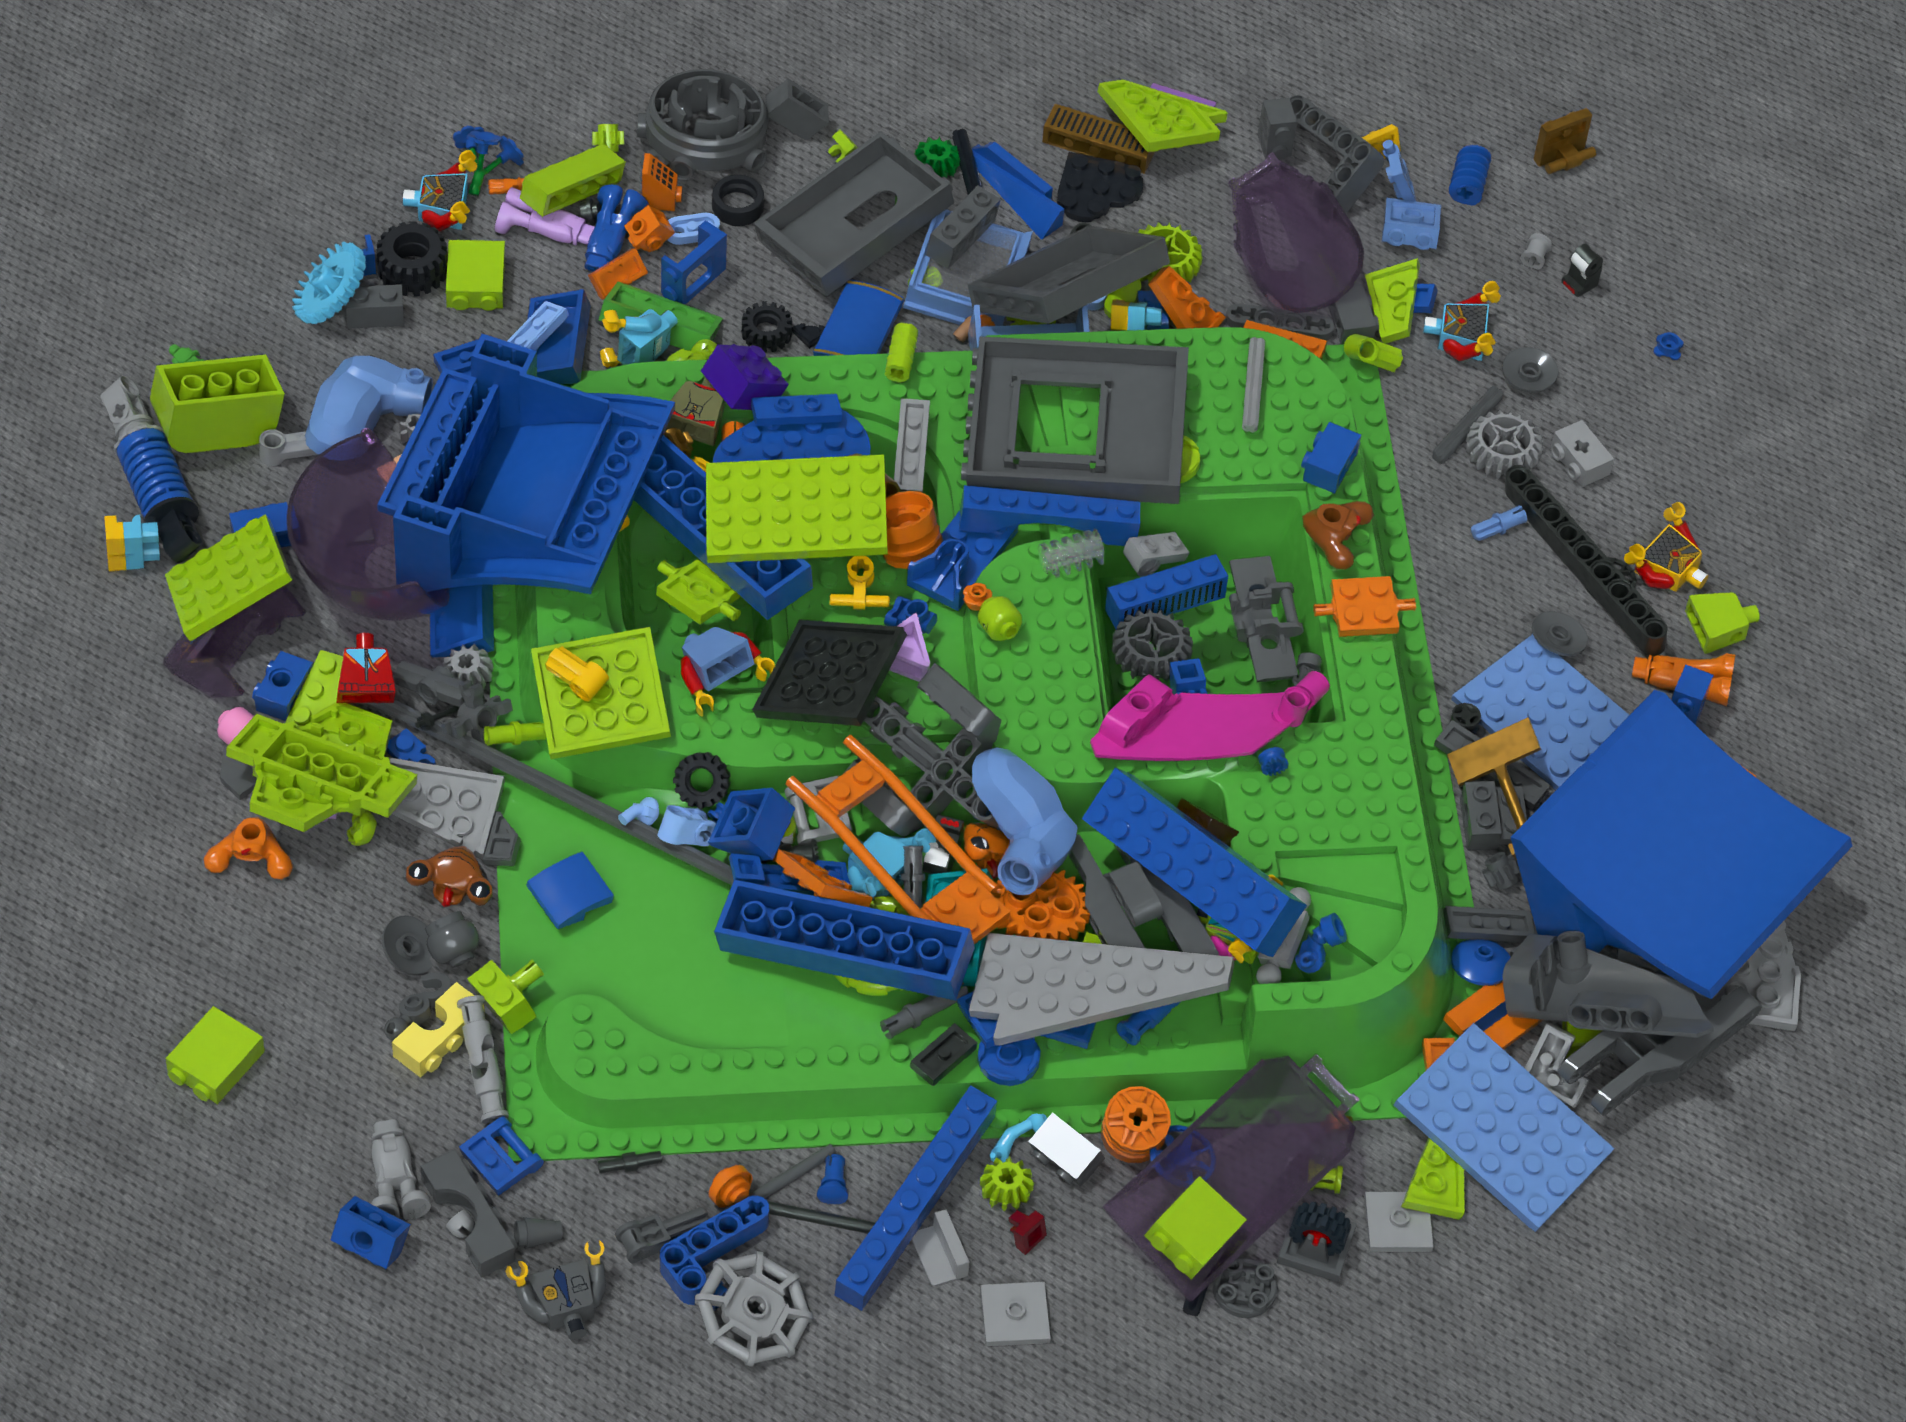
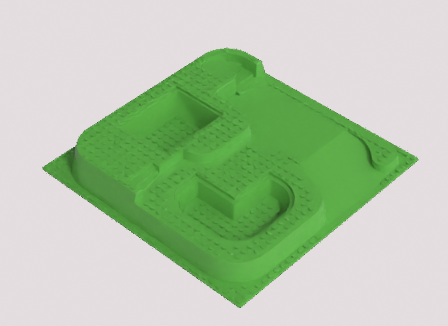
M1242 327L986 336L1189 347L1184 436L1189 437L1197 444L1200 453V468L1194 477L1180 484L1179 504L1140 502L1138 537L1176 532L1189 551L1185 561L1161 564L1154 573L1216 554L1228 574L1225 598L1173 614L1174 621L1182 619L1183 627L1189 628L1190 637L1193 640L1191 659H1200L1206 677L1207 694L1285 692L1289 687H1294L1292 679L1257 682L1249 648H1247L1245 642L1238 641L1229 602L1230 595L1236 593L1229 561L1263 556L1271 557L1276 582H1290L1294 587V593L1292 594L1298 620L1303 624L1304 632L1301 635L1290 637L1296 666L1298 656L1301 653L1309 652L1319 655L1322 658L1319 673L1326 677L1330 685L1329 691L1306 713L1301 725L1298 727H1288L1252 755L1191 761H1142L1095 757L1090 740L1099 732L1101 723L1107 713L1142 680L1140 676L1132 679L1131 671L1123 673L1121 665L1116 664L1115 655L1112 652L1113 634L1116 629L1105 610L1108 587L1140 578V576L1123 553L1125 546L1107 545L1086 532L1068 526L1045 523L1020 524L1017 534L1002 554L991 561L977 578L975 583L985 584L986 588L992 591V597L1004 596L1009 598L1022 615V625L1016 636L1004 641L991 639L978 622L979 611L969 609L965 603L959 611H956L907 586L908 569L895 568L887 564L883 555H867L874 565V582L870 587L866 588V595L889 596V607H866L865 610L853 609V606H831V594H854V587L850 585L847 573V564L854 556L805 558L804 560L811 565L813 589L769 620L765 619L740 596L739 599L730 604L741 611L737 620L732 621L724 614L718 613L702 624H698L658 597L656 590L659 584L668 579L666 575L657 570L661 561L666 560L675 568H681L700 559L634 500L627 513V516L630 518V525L618 533L591 594L539 586L493 585L494 651L488 652L494 667L492 681L489 682L490 698L498 695L501 701L511 699L513 711L497 716L495 726L509 725L512 721H518L520 724L533 722L544 724L531 653L532 648L650 627L671 737L556 759H550L547 738L546 740L523 741L520 745H512L511 743L495 744L496 750L620 812L627 810L633 803H640L646 797H653L659 804V816L651 827L657 830L660 828L667 806L676 805L685 808H698L696 806H688L686 801L682 802L679 799L681 796L674 790L676 785L673 783V778L676 774L674 772L680 765L679 763L689 755L697 752H710L711 755H717L727 766L726 769L731 775L729 777L731 784L725 797L719 801L724 805L731 791L773 788L786 799L784 790L787 786L785 783L791 776H795L801 783L841 776L850 764L858 758L843 744V741L849 735L855 737L911 791L925 772L905 756L901 759L897 758L891 751L892 747L886 742L882 743L869 732L871 727L865 721H863L861 726L756 718L752 709L771 675L768 670L764 669L767 673L766 681L757 679L755 675L757 665L754 664L712 690L707 691L704 689L703 692L713 697L714 711L712 712L709 705L702 704V717L696 712L695 695L691 696L681 676V659L684 657L682 647L685 639L690 634L701 635L713 627H719L729 632L745 633L762 652L760 656L772 659L776 665L799 620L885 626L884 619L887 612L892 610L896 598L901 596L910 600H923L927 603L929 611L937 614V622L929 634H922L930 660V668L935 663L938 664L1002 720L997 740L993 743L992 748L998 747L1010 750L1054 787L1064 811L1077 825V834L1083 839L1102 874H1106L1126 864L1114 843L1082 820V817L1114 768H1118L1134 775L1175 807L1183 798L1218 817L1239 831L1237 836L1231 840V849L1266 875H1274L1283 882L1282 887L1290 891L1293 888L1302 887L1310 893L1311 904L1305 910L1308 912L1309 921L1295 957L1299 954L1302 942L1307 939L1308 934L1313 935L1314 932L1312 930L1320 925L1322 917L1336 913L1341 919L1347 935L1346 942L1332 947L1327 943L1323 944L1326 962L1320 970L1314 973H1306L1300 970L1296 964L1295 957L1290 969L1279 967L1281 971L1280 983H1258L1256 978L1257 970L1263 965L1258 958L1259 952L1252 964L1245 961L1240 964L1235 960L1229 990L1181 1001L1176 1007L1171 1009L1159 1024L1153 1029H1148L1141 1036L1140 1042L1137 1045L1128 1044L1120 1037L1116 1029L1120 1021H1126L1132 1014L1096 1022L1087 1049L1043 1036L1034 1037L1041 1051L1039 1068L1034 1076L1022 1084L1014 1086L999 1085L989 1080L981 1072L978 1064V1049L981 1040L957 1003L921 1021L919 1027L915 1029L910 1027L895 1035L892 1039H888L885 1034L889 1031L882 1032L880 1022L902 1011L903 1006L907 1004L914 1005L930 995L908 990L900 991L899 989L887 992L888 995L883 996L864 995L858 993L856 988L845 987L833 974L720 951L714 930L732 887L730 884L493 767V774L501 775L505 778L497 812H501L521 839L515 865L497 866L501 971L506 976L509 975L511 977L532 959L544 973L542 977L522 991L523 996L537 1017L512 1034L503 1026L508 1120L512 1124L511 1129L533 1154L537 1153L543 1161L614 1158L622 1157V1154L635 1152L637 1155L661 1151V1155L815 1148L825 1147L829 1144L835 1147L932 1142L970 1085L997 1100L995 1118L981 1139L1000 1138L1007 1128L1027 1120L1032 1114H1045L1048 1118L1052 1112L1079 1134L1101 1133L1103 1117L1110 1099L1118 1091L1135 1086H1143L1154 1090L1166 1101L1170 1110V1126L1182 1125L1192 1129L1317 1123L1327 1119V1114L1340 1111L1345 1112L1346 1116H1351L1353 1121L1407 1118L1393 1105L1425 1072L1423 1039L1455 1038L1456 1041L1459 1036L1448 1026L1443 1018L1446 1013L1483 986L1464 980L1452 967L1451 956L1454 948L1459 943L1468 939L1448 938L1443 909L1445 906L1474 907L1447 754L1434 746L1436 738L1443 730L1378 367L1349 358L1344 352V345H1326V350L1321 360L1308 349L1289 339L1269 332ZM1252 337L1265 340L1258 430L1254 433L1250 431L1245 432L1242 429L1248 352ZM1363 344L1360 347V353L1363 350ZM973 351L915 352L910 376L905 382L891 381L885 376L888 353L767 358L773 366L781 371V376L789 384L782 396L837 394L840 407L856 418L866 430L871 446L870 455L884 454L885 473L893 480L901 398L930 400L923 493L929 495L933 501L940 533H943L959 512L964 485H967L966 481L961 480L962 463H968V457H963L964 439L970 440V434H966V417H972V411H968L969 393L974 394L975 388H970L971 371H976L977 365H972ZM707 360L641 362L621 365L607 370L582 371L580 382L560 385L585 393L636 395L670 401L686 381L702 384L705 376L701 369ZM1021 384L1015 451L1095 456L1101 388ZM725 402L724 413L715 445L711 446L693 440L694 443L691 444L693 450L689 458L694 459V456L701 457L712 463L714 453L722 442L721 429L723 425L734 421L735 432L736 421L747 425L754 420L752 410L731 409ZM1329 422L1361 434L1358 454L1336 493L1303 481L1305 468L1301 467L1306 452H1312L1314 449L1313 442L1319 431L1324 432ZM1013 459V463L1019 464V459ZM1090 463V468H1095L1096 463ZM1354 501L1367 502L1373 509L1374 516L1368 524L1355 527L1348 540L1342 542L1355 557L1352 567L1341 570L1330 566L1323 550L1312 540L1303 527L1302 516L1323 504L1334 503L1340 505ZM858 569L857 576H863L864 569ZM1391 576L1393 592L1397 599L1415 598L1416 602L1415 611H1398L1397 615L1400 626L1398 634L1339 637L1337 624L1332 615L1315 617L1313 612L1314 604L1331 603L1332 593L1330 585L1332 579ZM1280 597L1279 604H1271V611L1273 617H1277L1279 622L1283 623L1287 621ZM1271 639L1261 642L1262 646L1267 649L1277 647L1276 642ZM889 671L876 696L888 704L896 702L909 713L906 717L913 723L922 724L926 728L923 734L945 750L963 727L953 721L946 711L933 703L928 695L917 688L918 681ZM1159 678V681L1170 687V679L1166 682L1164 679ZM880 707L875 710L873 717L878 715ZM900 725L895 728L893 736L899 732ZM972 745L967 748L965 756L971 753ZM1269 748H1282L1285 752V758L1289 763L1288 768L1284 772L1281 771L1280 774L1276 772V775L1272 774V776L1263 774L1258 756ZM696 769L691 775V784L697 791H708L713 785V776L707 769ZM953 769L947 772L946 779L951 777ZM973 787L967 791L966 798L973 793ZM933 792L927 796L926 803L933 798ZM955 799L940 814L964 821V830L966 825L970 823H983L975 819ZM803 801L810 830L817 829L818 824L815 812ZM861 802L847 812L852 833L862 842L866 841L875 832H881L887 836L902 837L886 826ZM716 804L699 809H702L707 814L709 810H716ZM919 829V830H917V831H915V832H913V833H911V834H909V835H907V836H905V837H903V838L914 837L915 834H916L918 831H920L921 829ZM840 837L817 842L819 860L845 862L847 872L848 857L850 855L843 851L844 841ZM797 839L791 844L792 846L798 845ZM963 839L960 847L965 852V843ZM689 845L730 866L729 856L731 853L711 845L704 847ZM583 851L614 897L612 903L586 912L584 920L557 929L526 884L528 880L546 868ZM922 852V873L925 874V880L922 881V905L926 903L928 875L930 874L923 872V862L926 854ZM1068 854L1063 864L1054 873L1058 874L1060 871L1066 870L1065 878L1075 876V885L1084 884L1083 892H1086V885ZM955 860L951 872L965 871ZM775 861L766 862V864L779 865ZM997 877L993 880L997 883V881L1000 879ZM1190 902L1191 906L1197 914L1199 908L1192 902ZM1155 918L1137 927L1133 926L1145 948L1180 952L1175 942L1169 940L1167 928L1161 919ZM1088 923L1084 933L1079 932L1077 940L1069 937V941L1083 942L1086 932L1095 935L1096 933L1090 923ZM995 928L990 933L1005 935L1006 928ZM966 986L969 993L974 991L975 986ZM955 1023L977 1042V1049L936 1085L931 1086L910 1068L911 1060ZM1134 1116V1125L1140 1126V1117ZM1031 1129L1019 1137H1032L1035 1132ZM508 1144V1156L513 1162H522L523 1160Z

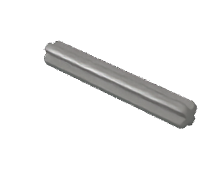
M1252 337L1249 344L1242 429L1245 432L1250 431L1254 433L1258 430L1265 340L1263 338Z

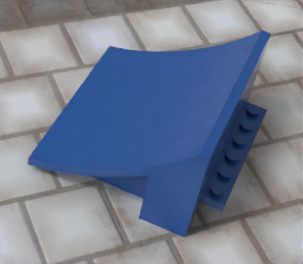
M481 334L471 355V376L445 367L443 368L377 504L379 512L393 516L397 595L410 598L430 591L472 585H527L591 594L675 410V402L636 395L585 393L537 377V351Z
M1654 690L1587 758V761L1582 766H1579L1511 836L1538 935L1558 937L1561 933L1567 931H1580L1585 935L1587 949L1599 953L1606 945H1610L1641 956L1670 977L1709 999H1712L1852 847L1850 836L1809 815L1744 769L1709 739L1664 692Z

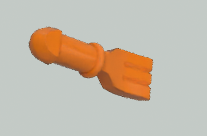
M524 178L488 180L489 194H505L511 187L522 190Z

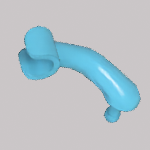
M1032 1114L1027 1120L1007 1128L991 1150V1161L994 1162L997 1157L1002 1162H1006L1015 1139L1031 1129L1036 1133L1047 1120L1046 1115Z

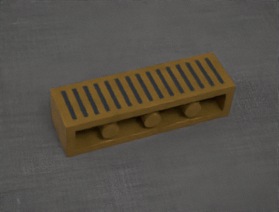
M1054 104L1044 125L1043 143L1078 154L1136 165L1143 174H1145L1155 153L1147 152L1125 125L1058 104Z

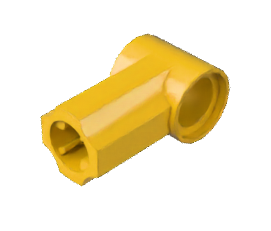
M563 646L555 648L550 653L545 664L548 671L569 684L571 690L579 698L587 702L609 680L608 674L601 666L593 661L586 663Z

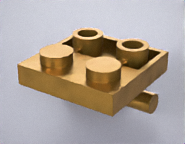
M1584 108L1576 112H1570L1556 120H1549L1541 125L1533 159L1539 167L1545 165L1546 172L1552 174L1562 169L1567 171L1580 166L1583 161L1595 157L1596 150L1593 146L1585 149L1592 119L1591 112Z

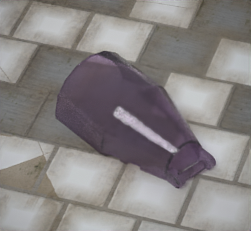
M1272 152L1266 156L1268 159L1238 179L1233 178L1228 182L1232 189L1233 214L1236 223L1233 224V230L1236 233L1234 248L1262 294L1277 308L1294 313L1318 311L1337 302L1354 286L1363 268L1364 247L1357 230L1328 185L1324 182L1319 183L1308 174L1306 176L1301 174L1298 169L1280 161L1275 153Z

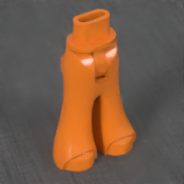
M1726 653L1712 659H1685L1663 655L1653 656V660L1652 655H1649L1648 659L1635 657L1632 677L1645 679V684L1649 682L1650 685L1659 689L1675 690L1685 665H1689L1713 674L1706 700L1727 707L1736 655Z

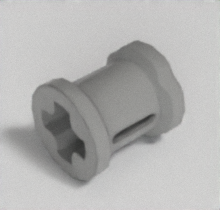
M1535 233L1529 236L1527 241L1528 248L1521 254L1520 260L1525 266L1541 269L1545 264L1544 256L1550 251L1552 243L1547 236Z

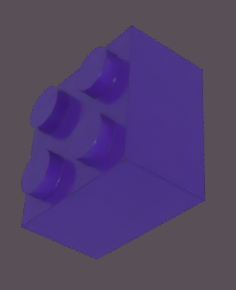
M718 344L701 369L703 375L730 408L736 410H752V398L782 396L789 385L781 376V371L766 358L765 352L754 345Z

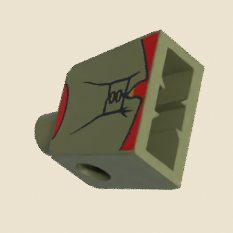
M706 377L702 384L686 381L670 400L675 402V410L665 430L677 428L682 433L688 431L693 440L714 446L724 413L725 400Z

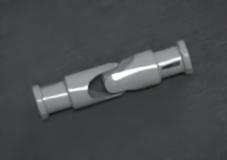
M475 995L458 1000L457 1007L462 1011L464 1020L462 1031L469 1054L475 1094L477 1098H480L483 1112L481 1123L487 1124L494 1122L502 1116L508 1119L509 1114L508 1111L504 1110L501 1095L504 1090L497 1057L494 1052L489 1021L485 1019L483 1009L485 999L482 995ZM480 1068H487V1071L484 1076L482 1075Z

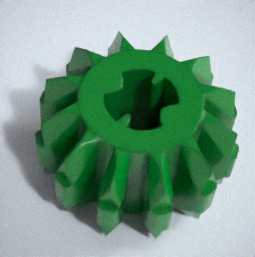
M940 136L937 140H932L928 137L926 142H919L917 149H915L914 154L917 159L923 164H929L941 178H947V176L954 177L956 169L960 165L959 151L957 146L951 144L950 139L942 141Z

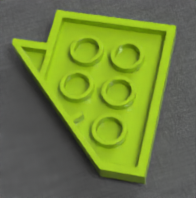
M1123 79L1099 83L1097 91L1147 152L1218 141L1221 131L1215 124L1226 122L1228 114L1225 110Z

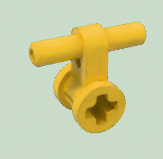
M867 556L852 557L847 564L848 581L854 587V594H831L830 605L853 606V609L865 610L866 607H889V596L866 595V588L870 587L874 582V565L872 560ZM858 569H864L863 576H857Z

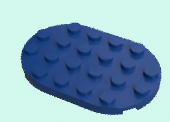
M841 408L843 414L841 422L756 426L753 420L726 437L719 444L714 453L712 463L842 457L856 453L870 455L871 446L864 427L856 418Z

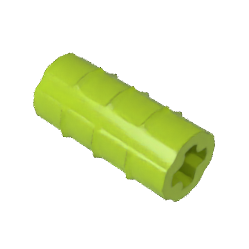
M898 323L895 325L893 335L891 336L892 340L889 346L890 350L887 357L885 376L891 381L905 382L909 379L912 369L918 329L912 324Z

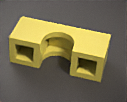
M459 983L453 984L435 1001L436 1017L445 1024L436 1030H425L413 1022L392 1041L393 1057L420 1078L427 1071L430 1073L434 1072L440 1066L442 1057L449 1051L455 1052L463 1043L462 1027L464 1026L461 1009L457 1007L458 1000L475 995Z

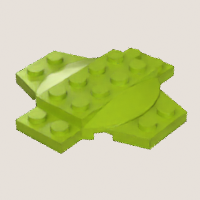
M334 703L311 716V722L305 726H296L295 721L281 723L256 714L226 747L227 757L253 766V776L257 780L251 796L249 811L302 832L341 812H349L361 817L368 810L389 818L417 784L418 774L391 765L389 757H385L392 732L393 720L348 703Z

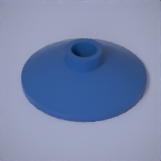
M1468 939L1459 943L1454 948L1451 961L1455 972L1464 980L1476 985L1492 986L1503 982V970L1511 957L1502 946L1495 942L1483 939Z

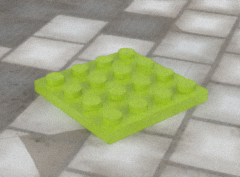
M266 514L260 518L250 520L245 527L235 533L225 535L220 542L208 549L200 550L195 557L183 564L175 565L165 574L183 632L189 641L194 640L292 581L273 525Z
M650 627L531 649L550 759L671 737ZM563 646L586 663L588 661L595 662L608 674L609 680L589 702L579 698L571 690L569 684L546 669L545 664L550 653L555 648Z

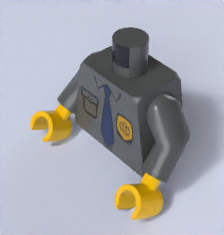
M599 1240L600 1251L595 1255L590 1254L588 1241L585 1243L584 1251L591 1261L588 1264L585 1258L527 1275L528 1266L523 1261H518L521 1267V1274L518 1277L513 1274L511 1266H507L506 1275L509 1279L516 1281L517 1285L514 1288L523 1311L537 1322L546 1323L550 1331L565 1327L570 1340L584 1337L587 1334V1330L583 1321L594 1318V1309L600 1306L606 1288L604 1262L600 1261V1256L604 1252L603 1243Z

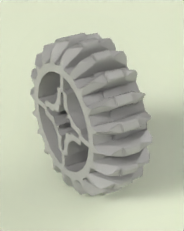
M1499 410L1496 415L1489 411L1485 417L1479 416L1477 421L1471 425L1466 438L1467 454H1470V463L1476 462L1477 470L1485 467L1486 476L1491 474V472H1495L1497 480L1501 477V474H1505L1507 469L1514 465L1525 466L1531 471L1533 467L1536 468L1543 451L1542 436L1539 435L1538 427H1532V420L1524 421L1522 414L1518 417L1513 416L1512 411L1508 414H1503ZM1484 438L1487 441H1489L1488 445H1490V447H1488L1483 440ZM1520 441H1521V442L1523 443V445L1525 446V448H1526L1525 450H1524L1522 447H1520V446H1521V444L1519 443Z

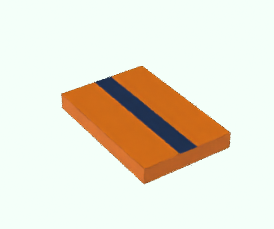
M1503 982L1492 986H1483L1446 1013L1443 1018L1459 1037L1474 1023L1503 1050L1543 1021L1540 1019L1509 1017L1506 1010Z

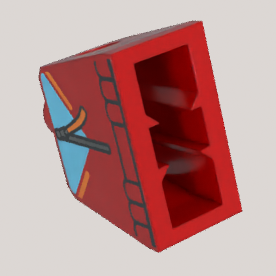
M357 634L356 648H345L336 703H394L396 691L388 650L386 648H374L373 634Z

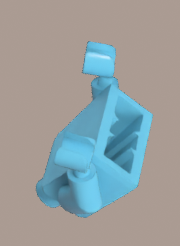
M927 828L918 831L914 837L887 836L881 832H875L866 841H859L901 887L904 884V881L901 880V874L904 873L903 846H923L922 852L927 853L930 850L929 843H935L937 840ZM844 842L842 849L850 855L848 857L847 876L852 885V890L866 893L873 897V900L874 897L891 896L887 889Z

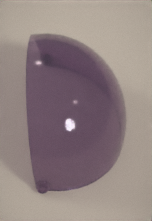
M364 428L360 434L348 437L326 449L301 474L291 493L287 509L289 539L302 569L313 584L325 596L342 608L376 620L401 621L422 617L448 604L449 588L426 592L416 581L396 585L393 516L379 512L377 504L397 463L375 432L370 428Z

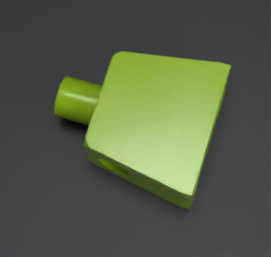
M1733 592L1689 595L1685 609L1686 615L1705 654L1745 640L1749 624L1758 622L1760 619L1757 606L1742 607L1737 595Z

